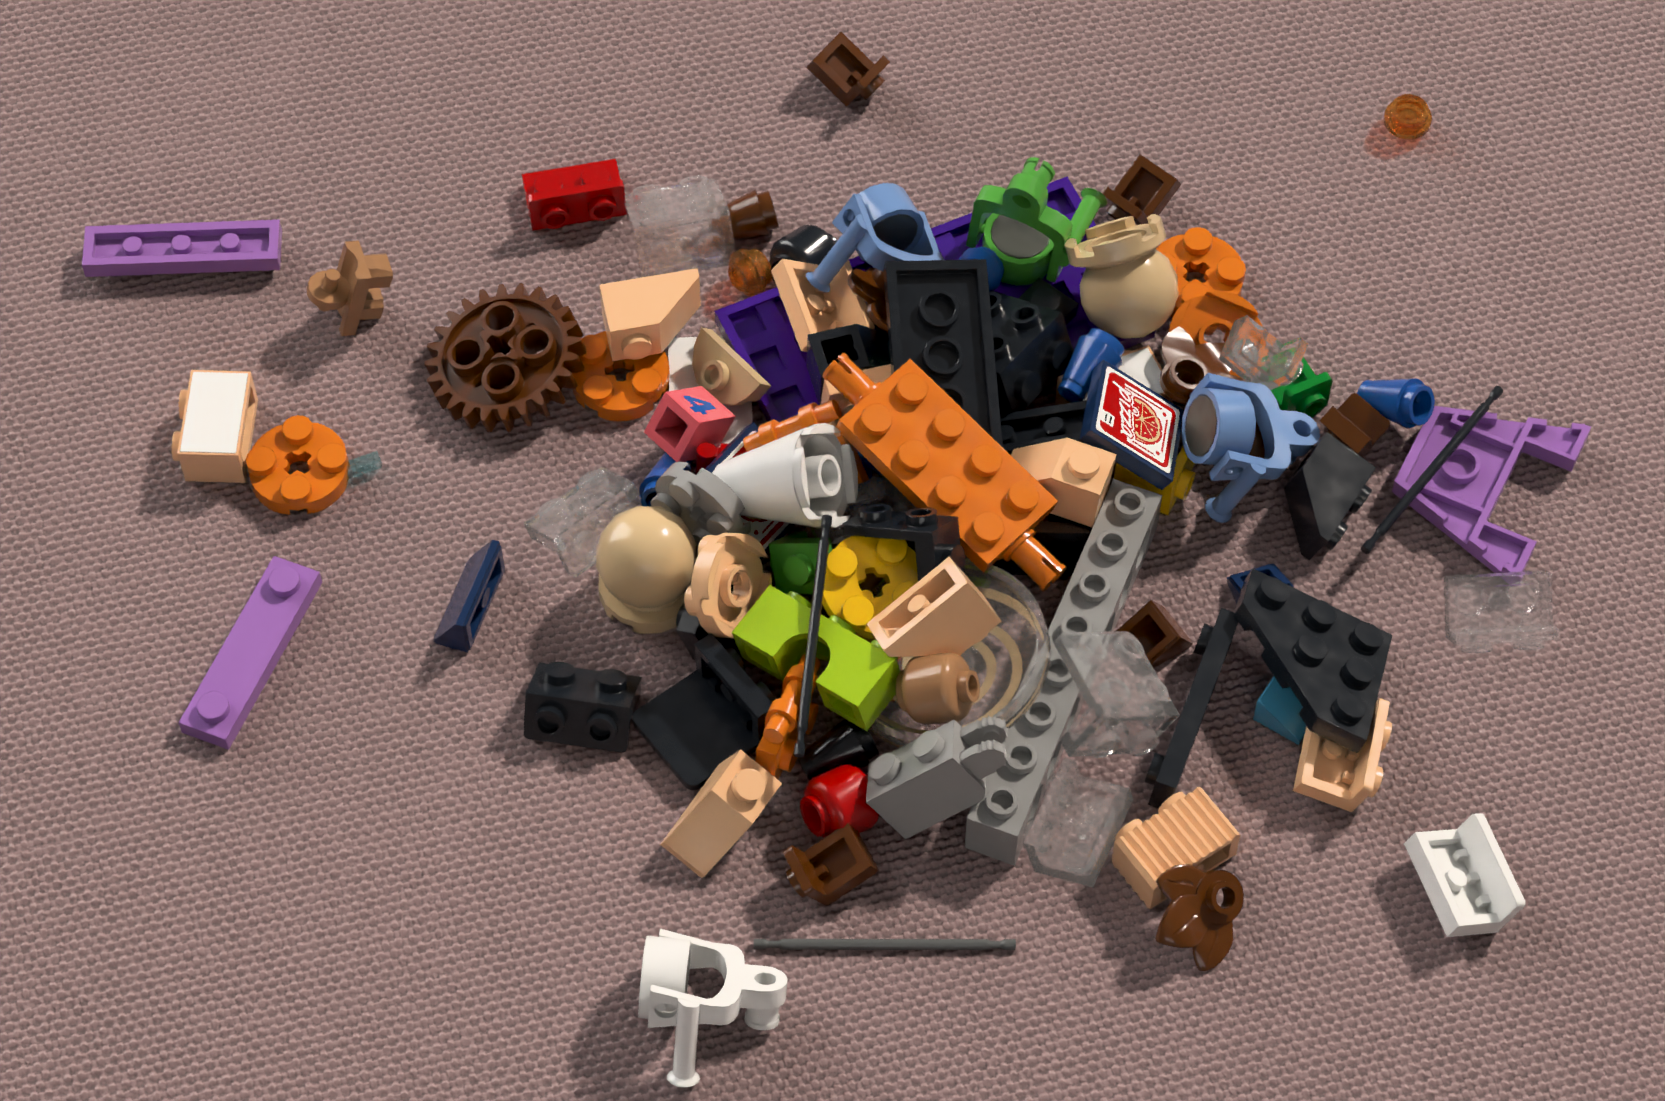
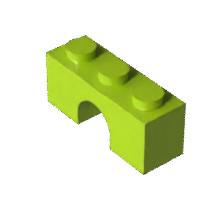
M769 585L732 631L742 658L783 681L789 668L797 665L801 656L806 654L811 603L796 592L789 591L788 594H785ZM821 615L816 657L829 663L815 682L824 706L868 731L896 695V680L900 672L897 662L898 657H889L876 639L870 643L856 635L855 630L840 617L831 615L828 619Z

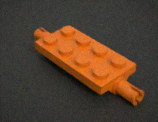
M846 353L838 356V363L835 360L831 362L823 372L822 377L826 381L828 380L854 406L839 419L836 427L841 431L840 434L916 508H934L937 510V515L957 516L960 545L963 547L965 555L983 573L997 560L1004 559L1008 562L1012 559L1040 586L1039 588L1042 591L1047 590L1050 587V582L1054 583L1064 573L1067 567L1061 564L1034 538L1036 531L1033 530L1040 521L1054 510L1058 500L915 362L909 359L885 381L877 382L876 384L849 359Z

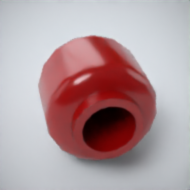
M846 764L820 774L807 783L804 789V797L800 801V811L806 826L814 835L825 838L836 829L844 828L847 823L861 833L876 824L879 814L866 803L868 774H865L860 768L852 764Z

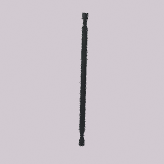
M1500 386L1493 388L1486 401L1478 406L1376 528L1374 535L1361 546L1363 553L1369 554L1378 539L1387 533L1487 413L1490 405L1502 395L1503 389Z
M822 515L821 520L822 534L817 553L797 721L798 736L793 754L795 757H804L805 753L804 738L809 720L829 550L828 535L832 525L831 515Z

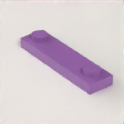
M280 219L85 226L82 268L85 277L280 270L282 244Z
M273 556L179 721L182 733L219 747L230 749L322 584L319 571Z

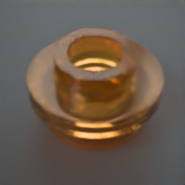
M1404 94L1395 98L1387 106L1383 120L1386 129L1392 135L1401 139L1412 140L1424 136L1429 131L1432 115L1427 103L1422 98L1412 94Z
M740 249L732 253L729 258L728 276L732 285L750 297L764 292L766 285L772 280V269L765 255L757 249Z

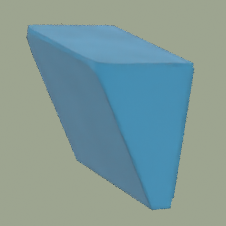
M1273 677L1257 700L1253 720L1298 745L1304 738L1306 724L1298 714L1303 706L1290 687L1282 689L1276 678Z

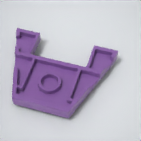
M1434 406L1430 419L1422 425L1394 480L1392 492L1401 499L1473 414V410ZM1487 412L1409 506L1505 582L1517 587L1533 554L1537 541L1490 523L1488 520L1521 453L1529 454L1572 472L1587 441L1591 427L1579 423H1572L1571 428L1548 426L1546 419L1528 417L1526 423L1497 419V413Z

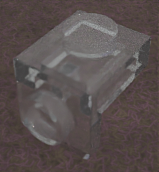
M1246 315L1234 321L1219 360L1246 382L1261 383L1272 390L1282 385L1287 386L1300 375L1303 369L1302 359L1308 343L1301 337H1298L1283 344Z

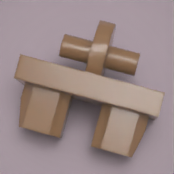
M345 241L337 270L328 269L327 271L316 272L310 277L307 285L308 298L321 311L338 310L342 317L339 327L341 336L356 335L360 320L381 319L384 305L380 288L390 287L393 278V271L387 254L364 255L359 241Z

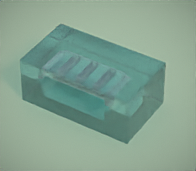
M375 451L349 460V468L354 478L382 468V462L378 452Z

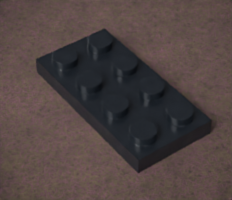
M986 259L885 261L883 275L891 375L911 359L1003 447Z

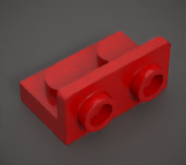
M616 159L522 174L532 231L546 228L557 229L565 225L594 220L605 221L613 217L627 215L623 180L620 179Z

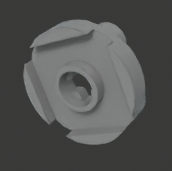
M680 461L673 463L657 480L655 485L657 495L651 500V506H661L681 517L692 533L697 546L700 540L707 535H719L722 533L749 534L751 530L750 520L743 525V521L739 516L745 509L740 498L725 482L710 471L701 468L695 475L690 471L683 470L689 463Z

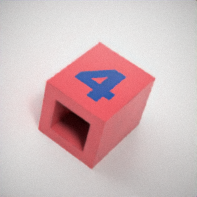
M702 386L668 391L664 393L644 433L676 462L696 460L697 447L701 443L708 442L719 447L736 416Z

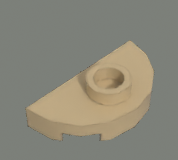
M701 327L694 344L692 362L698 386L705 388L720 403L727 406H740L749 401L755 402L759 400L771 385L712 329Z

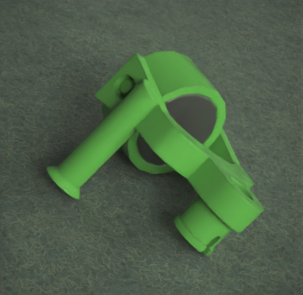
M1030 157L1026 160L1022 172L1013 176L1006 189L993 185H984L974 201L966 246L975 248L983 235L982 247L993 250L1003 263L1002 283L1015 286L1029 285L1034 283L1039 277L1042 279L1046 274V280L1055 283L1063 267L1069 265L1064 246L1066 241L1074 238L1077 244L1081 243L1086 234L1085 230L1091 225L1099 208L1107 205L1106 197L1096 189H1082L1081 196L1083 199L1070 221L1065 215L1047 206V186L1055 176V170L1048 162L1043 161L1040 169L1035 171L1039 158Z

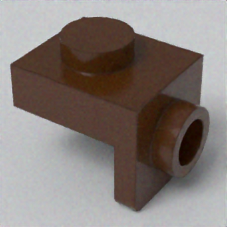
M840 31L806 68L847 107L859 94L867 100L882 85L885 79L879 73L890 61L883 55L874 64Z
M1139 154L1116 187L1112 190L1105 186L1101 193L1106 197L1107 203L1110 205L1106 213L1113 219L1133 216L1135 224H1149L1147 217L1151 214L1159 216L1181 184L1175 177Z
M1352 393L1338 409L1332 406L1319 420L1320 429L1324 433H1329L1362 458L1390 428L1389 420L1357 393Z
M848 823L844 828L836 829L804 852L793 845L783 851L790 866V869L786 871V876L794 890L802 898L808 896L825 906L830 905L879 872L858 830Z

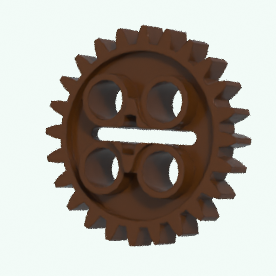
M519 283L514 293L508 294L504 284H499L496 296L491 298L484 289L479 290L480 302L473 304L466 298L462 299L461 302L465 311L460 315L448 311L446 315L451 325L449 327L436 326L434 328L440 342L427 344V349L432 356L431 359L424 361V365L430 374L427 382L442 409L447 408L452 419L455 421L463 417L470 429H473L481 420L486 431L491 433L497 422L502 421L507 432H511L515 419L522 418L528 427L532 426V413L538 411L543 416L549 417L550 411L547 404L551 400L559 404L566 402L561 389L577 388L578 385L572 373L582 372L585 368L579 357L586 354V348L581 339L584 336L570 307H563L556 294L547 298L542 287L538 286L529 295L524 284Z

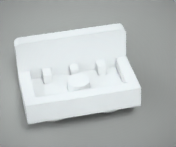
M1472 814L1457 829L1415 832L1404 843L1447 937L1497 933L1525 907V899L1484 814Z

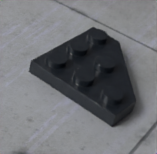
M1252 568L1244 580L1234 616L1244 631L1253 630L1265 648L1261 657L1282 689L1290 687L1303 706L1298 714L1308 729L1358 753L1368 738L1393 635L1377 628L1373 624L1347 614L1325 601L1318 600L1297 590L1277 578L1270 577Z

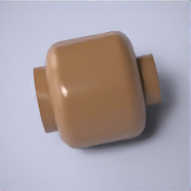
M955 653L915 656L908 661L904 670L899 672L896 680V697L900 708L907 712L913 721L924 725L963 720L970 712L972 702H976L980 694L978 675L974 670L969 669L967 662L962 656Z

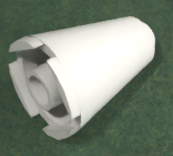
M826 423L810 425L718 464L713 472L740 498L745 507L740 514L741 516L821 528L822 515H831V528H836L849 519L850 515L843 516L847 504L856 503L858 495V471L854 453L849 444L841 445L834 433H840L841 431L836 426Z

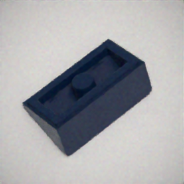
M491 540L467 561L434 636L436 644L467 653L468 650H471L505 571L502 547L499 541Z

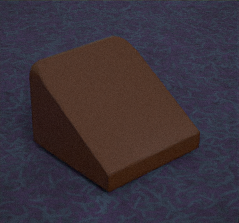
M1150 600L1113 633L1144 673L1180 654L1193 644L1170 613L1153 600Z

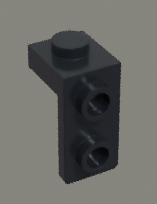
M873 504L862 507L860 514L842 524L844 535L915 541L918 581L948 557L962 571L964 569L965 552L960 545L957 516L937 515V510L934 508H916L907 512L891 511V506Z

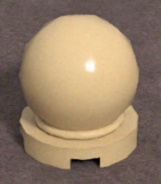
M1151 214L1147 217L1149 224L1135 225L1134 217L1129 216L1096 225L1085 230L1087 240L1077 244L1076 239L1070 238L1064 245L1070 265L1086 268L1079 284L1081 305L1086 315L1100 330L1120 338L1145 337L1160 328L1173 313L1179 295L1178 278L1169 258L1155 249L1166 238L1162 218L1156 214Z
M636 506L615 515L601 533L596 548V568L599 572L600 601L608 617L612 620L615 617L621 623L632 626L633 632L639 634L662 633L676 627L677 614L684 603L685 592L691 586L692 573L698 557L696 541L681 517L661 506Z

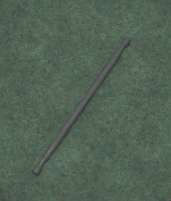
M754 939V950H765L767 948H780L782 950H988L990 948L1016 950V939H1004L1001 941H990L988 939H781L778 941Z

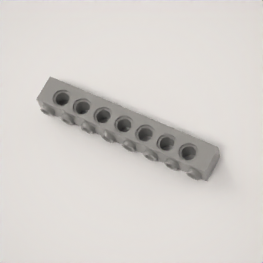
M1113 479L1045 636V645L1042 643L1006 726L1008 728V738L1002 744H1005L1006 752H1008V762H1006V766H1002L1001 769L998 768L996 772L986 776L984 799L973 805L967 816L965 848L1015 866L1157 530L1162 495Z

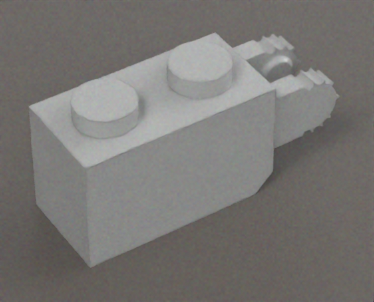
M988 715L986 718L982 717L981 721L976 720L963 728L955 720H952L935 730L924 732L917 739L892 752L880 755L875 761L868 764L866 803L901 836L907 839L983 801L986 790V776L996 772V769L1006 766V762H1008V752H1006L1005 744H1002L1008 738V728H1006L1005 720L995 717V715L993 717Z

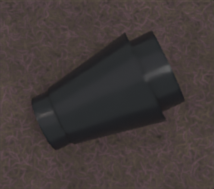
M844 719L806 748L804 757H797L810 781L812 778L840 765L852 764L858 768L866 767L869 764V759L879 755V751L869 730L865 731Z

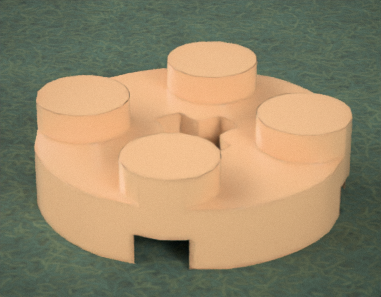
M741 533L707 535L700 540L698 545V557L692 573L691 586L685 592L684 604L687 613L691 616H697L702 628L707 633H712L715 637L734 639L732 631L769 585L772 586L771 573H763L760 557H767L765 549L751 535Z

